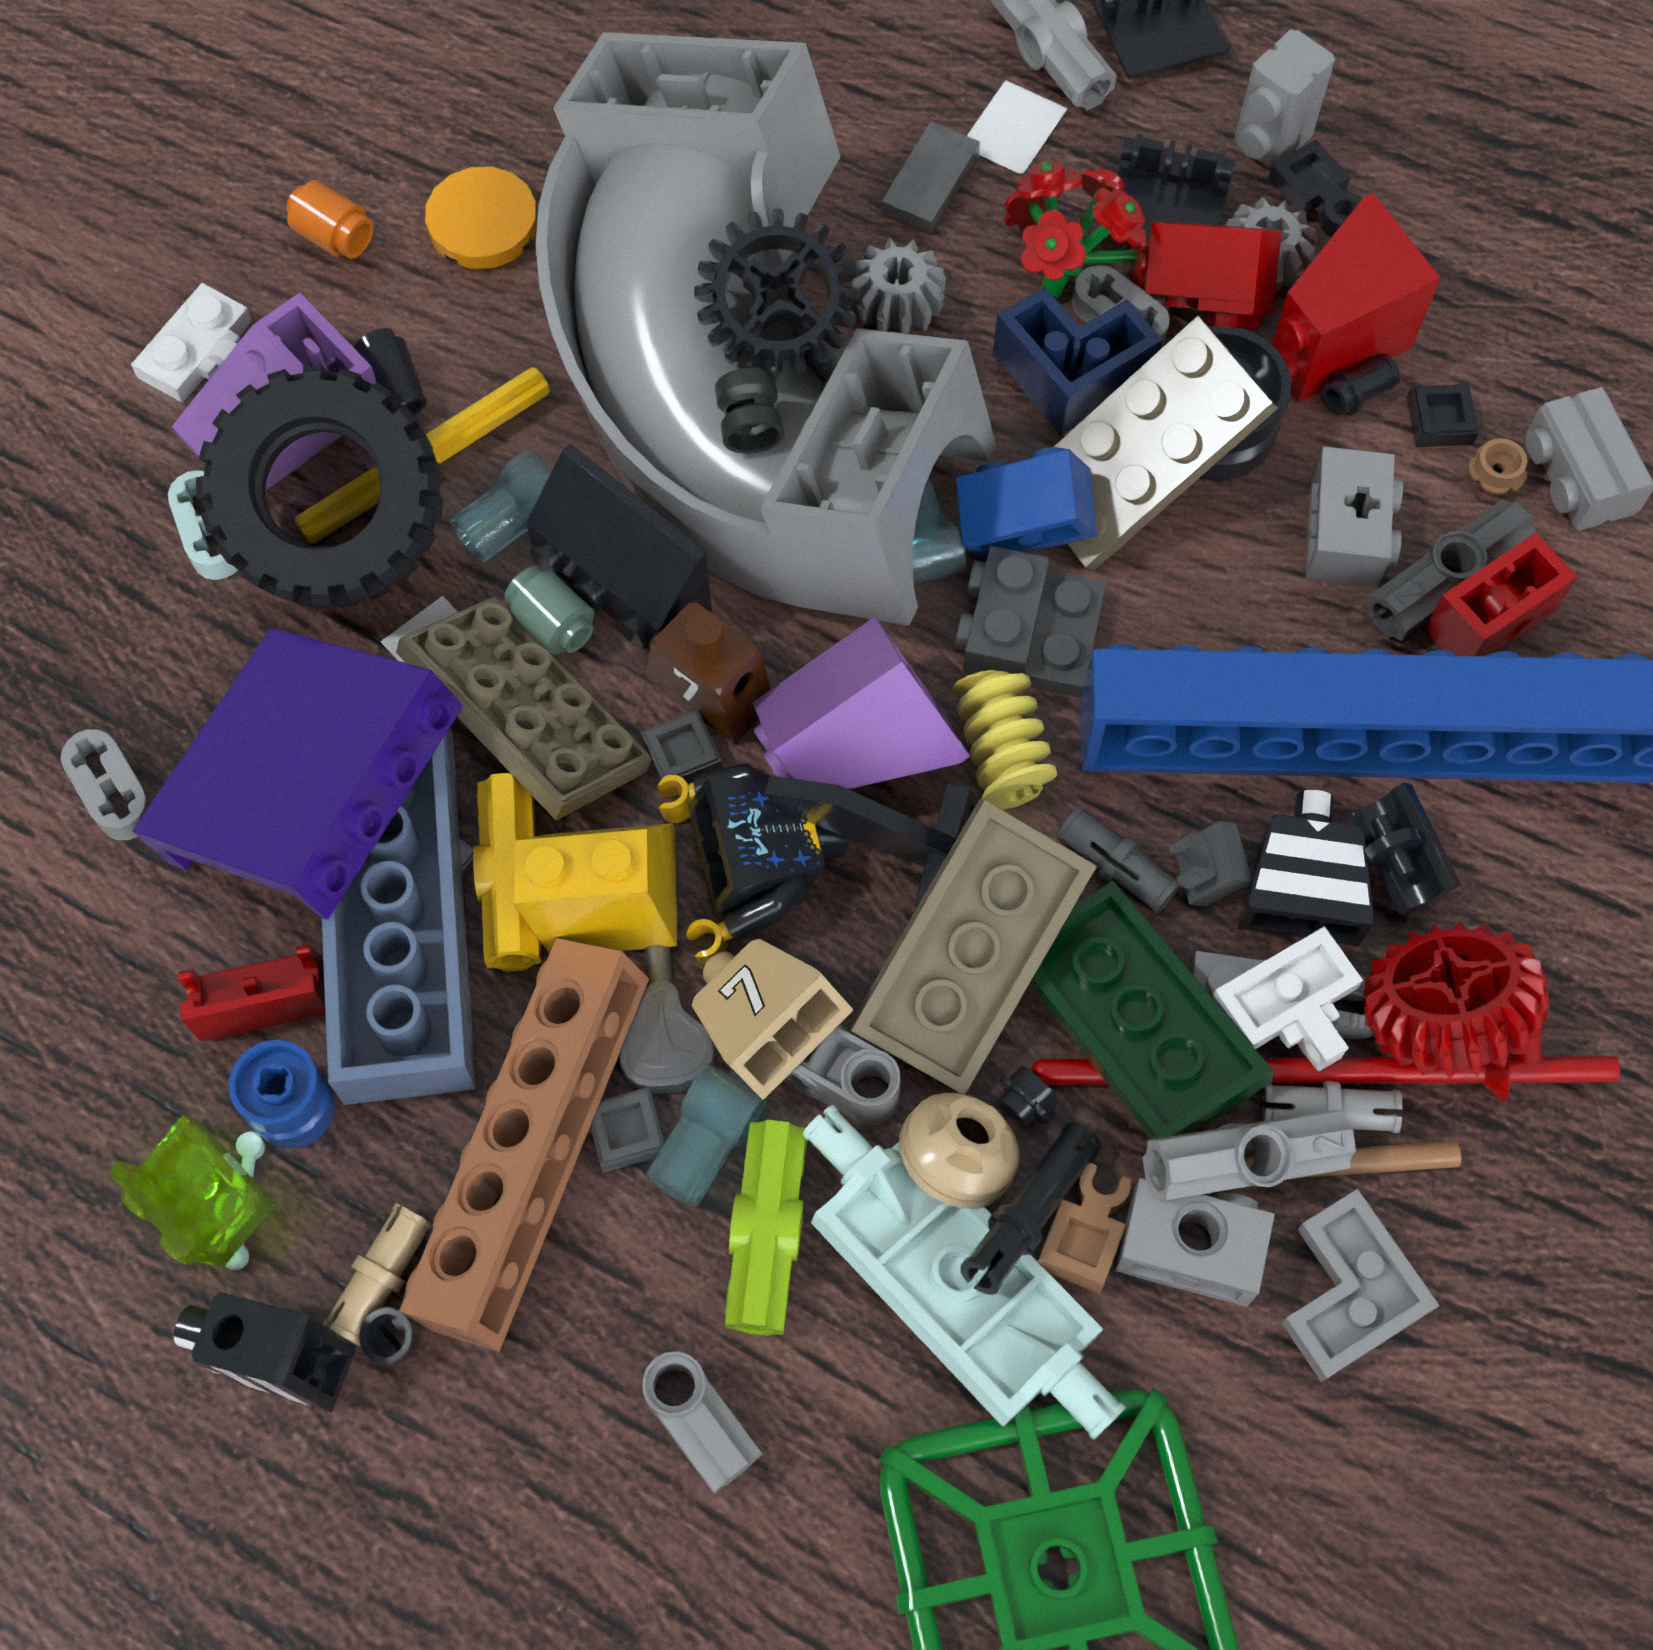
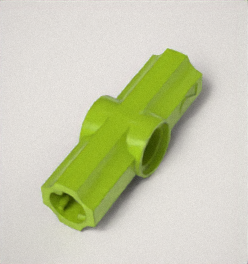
M765 1120L762 1122H750L742 1190L741 1194L736 1193L732 1211L729 1254H733L731 1278L728 1282L725 1310V1328L745 1334L762 1336L784 1335L792 1261L798 1260L804 1200H799L807 1150V1140L803 1137V1132L806 1128L793 1125L790 1122Z

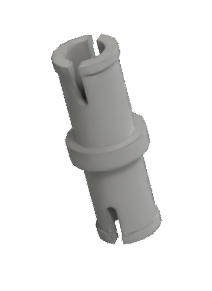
M1325 1081L1323 1088L1272 1085L1270 1083L1263 1088L1262 1100H1265V1102L1290 1103L1288 1108L1262 1106V1122L1339 1110L1342 1111L1347 1124L1353 1129L1400 1133L1402 1116L1390 1113H1373L1375 1108L1402 1110L1400 1090L1341 1089L1339 1082Z

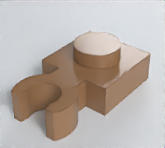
M1089 1163L1081 1173L1077 1185V1198L1081 1206L1064 1199L1061 1201L1038 1263L1052 1275L1101 1294L1126 1224L1111 1219L1109 1216L1117 1214L1125 1206L1131 1189V1180L1122 1176L1115 1193L1110 1195L1100 1194L1094 1189L1092 1184L1097 1165Z

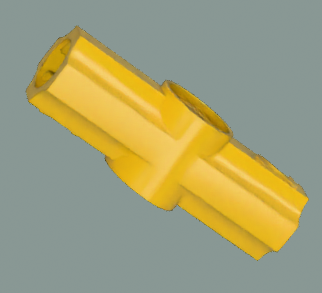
M511 773L491 774L488 779L477 782L478 793L476 794L479 815L477 819L480 845L474 846L473 850L476 895L479 903H482L484 962L487 968H497L505 972L528 970L529 967L542 963L541 952H543L540 940L513 904L514 840L536 836L534 797Z

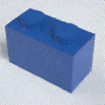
M1060 447L1044 448L1034 452L1031 459L1011 464L1000 461L989 462L980 465L975 473L956 477L962 546L984 562L987 561L990 546L1028 553L1097 537L1091 471L1070 449Z

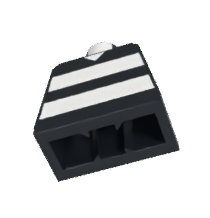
M1320 790L1301 791L1296 794L1294 816H1272L1260 843L1251 875L1253 882L1248 885L1238 920V929L1305 938L1325 926L1336 943L1359 946L1371 929L1374 919L1368 861L1365 853V834L1356 825L1333 822L1334 797L1330 793Z
M222 1292L213 1298L209 1310L195 1305L187 1306L180 1314L174 1330L176 1345L192 1350L191 1361L232 1382L330 1413L333 1412L357 1345L310 1315Z

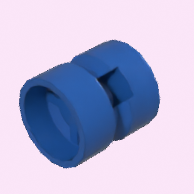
M280 1039L262 1041L247 1049L234 1063L228 1079L229 1097L237 1112L270 1145L284 1149L305 1147L318 1140L331 1125L336 1110L335 1094L321 1070L318 1069L311 1056L296 1043Z

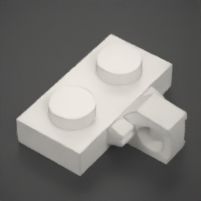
M201 283L132 362L131 366L137 378L183 403L204 378H211L238 344L240 335L252 323L249 310L244 305Z
M1324 926L1217 988L1212 998L1255 1049L1279 1035L1280 1040L1287 1048L1298 1043L1302 1052L1316 1070L1320 1072L1340 1060L1349 1048L1332 1025V1022L1336 1021L1340 1016L1333 1003L1358 989L1363 979Z

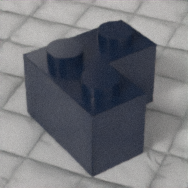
M1043 287L997 314L992 355L1062 436L1074 429L1161 350L1163 339L1127 299L1080 327L1052 294Z

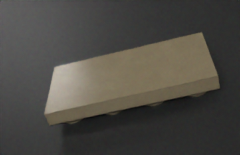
M495 597L400 637L396 653L407 664L430 669L435 673L463 706L457 717L555 820L568 815L648 771L652 757L548 650L511 616L510 612Z

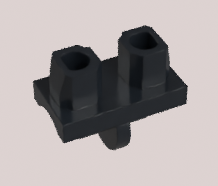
M1403 782L1380 800L1351 813L1356 826L1364 831L1367 860L1370 865L1377 867L1399 914L1409 915L1461 886L1412 784Z

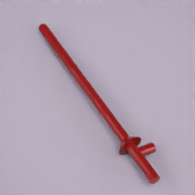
M1541 1037L1530 1040L1527 1047V1055L1514 1054V1056H1509L1508 1053L1505 1068L1488 1063L1482 1065L1479 1076L1470 1068L1457 1069L1451 1079L1448 1078L1441 1068H1435L1422 1076L1414 1063L1399 1067L1395 1057H1342L1320 1072L1316 1070L1307 1057L1263 1058L1273 1070L1272 1084H1324L1325 1081H1335L1340 1084L1482 1083L1502 1103L1506 1102L1508 1098L1510 1083L1618 1082L1620 1076V1065L1617 1056H1542ZM1087 1058L1039 1059L1031 1067V1072L1038 1076L1046 1085H1108Z

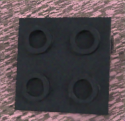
M1090 0L1128 80L1229 53L1230 49L1205 0Z
M1137 134L1136 139L1125 137L1117 176L1126 184L1123 191L1134 198L1139 204L1145 218V224L1142 228L1146 231V237L1150 238L1152 222L1220 225L1235 160L1225 158V151L1216 153L1197 149L1196 156L1190 155L1193 146L1191 144H1187L1185 154L1174 152L1176 141H1170L1168 150H1164L1163 141L1143 138L1142 134Z

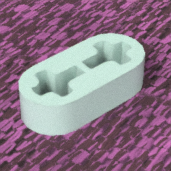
M204 471L186 472L175 479L168 491L169 505L185 552L198 574L212 580L225 579L235 574L238 570L228 564L221 554L210 557L206 536L211 534L206 531L201 515L197 516L192 506V497L197 495L196 477L204 476Z

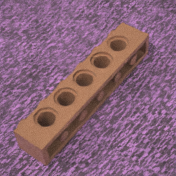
M556 938L547 961L540 967L536 987L522 1020L514 1028L508 1054L497 1079L491 1084L487 1092L486 1106L471 1141L467 1143L462 1151L460 1167L445 1203L435 1215L433 1231L419 1265L410 1275L406 1285V1295L399 1312L429 1330L500 1352L649 981V978L623 951ZM526 1134L525 1138L519 1143L521 1138ZM501 1195L499 1201L493 1206L496 1199ZM475 1258L473 1265L467 1270L468 1265Z

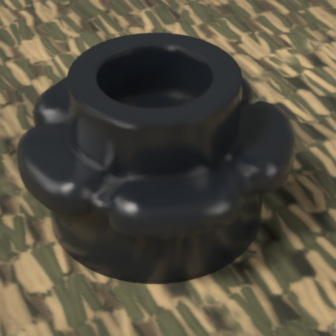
M1020 1066L1010 1078L1002 1076L999 1079V1083L1005 1093L998 1101L1019 1123L1028 1127L1034 1120L1040 1124H1048L1051 1121L1048 1114L1060 1101L1055 1093L1029 1069Z

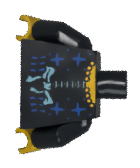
M738 764L697 775L694 778V783L687 784L678 775H667L658 784V790L663 798L680 796L676 801L663 803L658 807L663 818L670 823H681L691 817L713 915L724 914V921L718 924L711 920L700 919L690 924L686 936L690 941L696 940L708 933L715 935V942L712 947L695 955V958L703 964H706L713 955L719 952H726L727 941L731 938L741 942L783 919L807 899L811 884L824 871V858L842 857L847 848V837L789 815L768 798L764 793L769 776L771 775L749 764Z

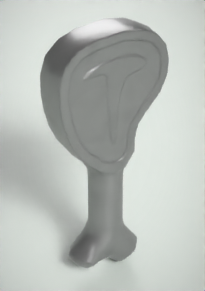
M677 911L678 924L680 922V913ZM663 945L648 946L645 948V960L649 981L619 1053L620 1067L627 1083L637 1090L649 1087L651 1094L682 1092L694 1088L707 1080L714 1069L715 1047L705 1027L683 1010L680 993L673 979L670 947Z

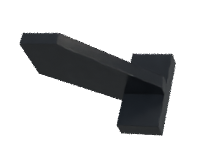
M769 776L764 793L789 815L924 867L914 903L916 907H918L979 799H982L971 787L947 784L935 828L840 785Z

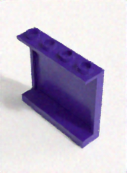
M270 628L132 832L171 865L187 870L194 860L299 897L320 918L328 920L463 706L430 669Z

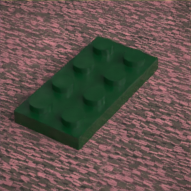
M1114 881L1074 905L1029 985L1151 1140L1194 1133L1272 1083L1273 1070Z

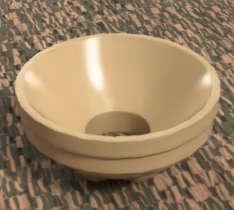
M941 1093L923 1100L906 1118L899 1134L901 1160L910 1177L927 1194L947 1205L959 1208H980L992 1204L1000 1199L1012 1184L1019 1166L1018 1143L1007 1121L993 1106L965 1094ZM963 1117L978 1121L986 1129L989 1142L977 1144L966 1139L958 1130L957 1119Z

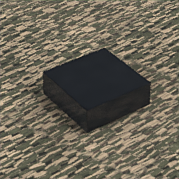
M1469 384L1411 387L1407 396V403L1416 447L1474 444L1479 432Z

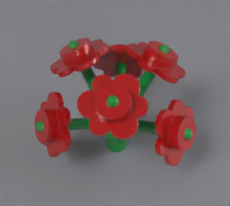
M1061 162L1040 163L1030 169V176L1017 180L1018 189L1004 204L1007 211L1003 218L1005 224L1008 227L1018 225L1020 229L1024 230L1022 240L1027 247L1021 255L1023 267L1031 273L1044 272L1045 277L1040 289L1045 287L1055 298L1061 297L1069 276L1079 275L1084 264L1129 262L1130 280L1143 289L1144 274L1147 273L1150 238L1146 237V231L1142 228L1145 224V218L1139 204L1134 198L1123 191L1126 184L1114 172L1096 168L1095 172L1084 169L1082 173H1076L1074 168H1064V164ZM1082 185L1083 191L1091 196L1092 200L1079 223H1067L1066 218L1058 211L1057 199L1063 193V190L1074 189ZM1096 218L1100 226L1084 240L1085 235ZM1109 234L1116 242H1128L1127 250L1091 251Z

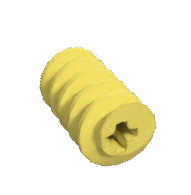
M988 670L960 679L954 684L952 691L954 697L959 700L957 709L960 719L966 723L963 731L966 741L972 745L969 751L972 763L979 767L976 772V778L979 787L985 790L982 799L1001 810H1006L1028 803L1038 797L1043 789L1042 785L1052 781L1057 776L1055 765L1036 764L1045 759L1051 753L1047 742L1030 741L1044 731L1042 720L1036 718L1024 719L1033 714L1038 708L1036 698L1020 696L1032 686L1030 677L1023 673L1010 674L1005 671Z

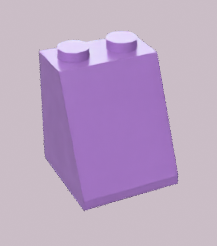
M876 617L870 619L752 702L761 722L759 726L754 728V731L767 750L764 753L767 762L778 777L834 784L851 789L960 764L970 757L940 706Z

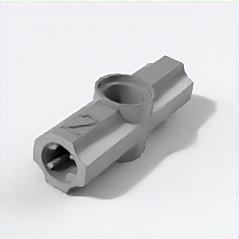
M990 0L1015 31L1017 46L1026 64L1036 71L1044 67L1076 107H1083L1086 111L1100 105L1108 93L1115 88L1117 75L1088 41L1082 15L1071 2L1065 1L1058 4L1055 0Z
M1330 1110L1251 1124L1228 1123L1214 1130L1147 1140L1146 1154L1142 1158L1146 1182L1150 1184L1155 1198L1165 1201L1247 1186L1272 1187L1287 1179L1350 1169V1161L1352 1155L1356 1153L1353 1128L1345 1121L1342 1111ZM1251 1141L1255 1150V1156L1252 1166L1248 1169L1244 1160V1150L1247 1143Z

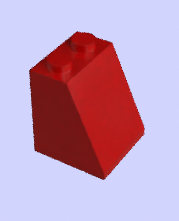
M1374 193L1365 196L1287 293L1271 345L1284 357L1291 375L1290 393L1297 403L1322 392V388L1327 383L1329 376L1337 371L1349 372L1371 360L1379 353H1385L1393 357L1412 348L1441 279Z

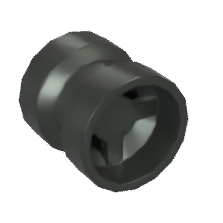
M740 368L730 371L718 379L715 383V396L717 407L721 412L725 413L720 427L724 446L735 453L750 454L769 450L778 445L783 439L784 429L782 417L778 410L773 407L777 401L778 393L776 381L772 373L760 368Z

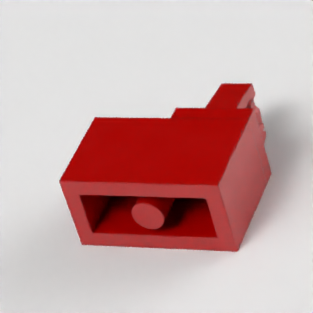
M1152 222L1145 293L1165 295L1164 306L1198 308V310L1207 311L1208 324L1244 328L1250 332L1252 328L1258 329L1261 327L1263 314L1273 313L1282 230L1184 222Z

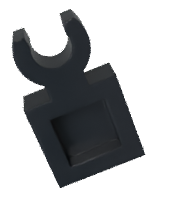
M1317 140L1310 142L1271 165L1268 179L1297 212L1306 211L1307 214L1315 209L1320 215V227L1329 237H1332L1344 222L1338 214L1349 216L1362 200L1357 194L1346 191L1350 176Z

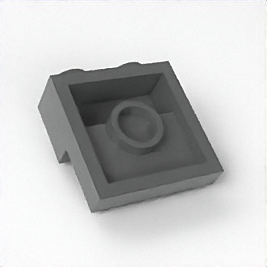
M990 546L987 561L975 560L971 572L967 596L978 598L975 613L973 615L962 612L958 627L955 649L965 650L963 673L971 675L988 670L1005 671L1010 674L1023 673L1030 677L1031 688L1081 698L1107 582L1048 570L1049 557Z

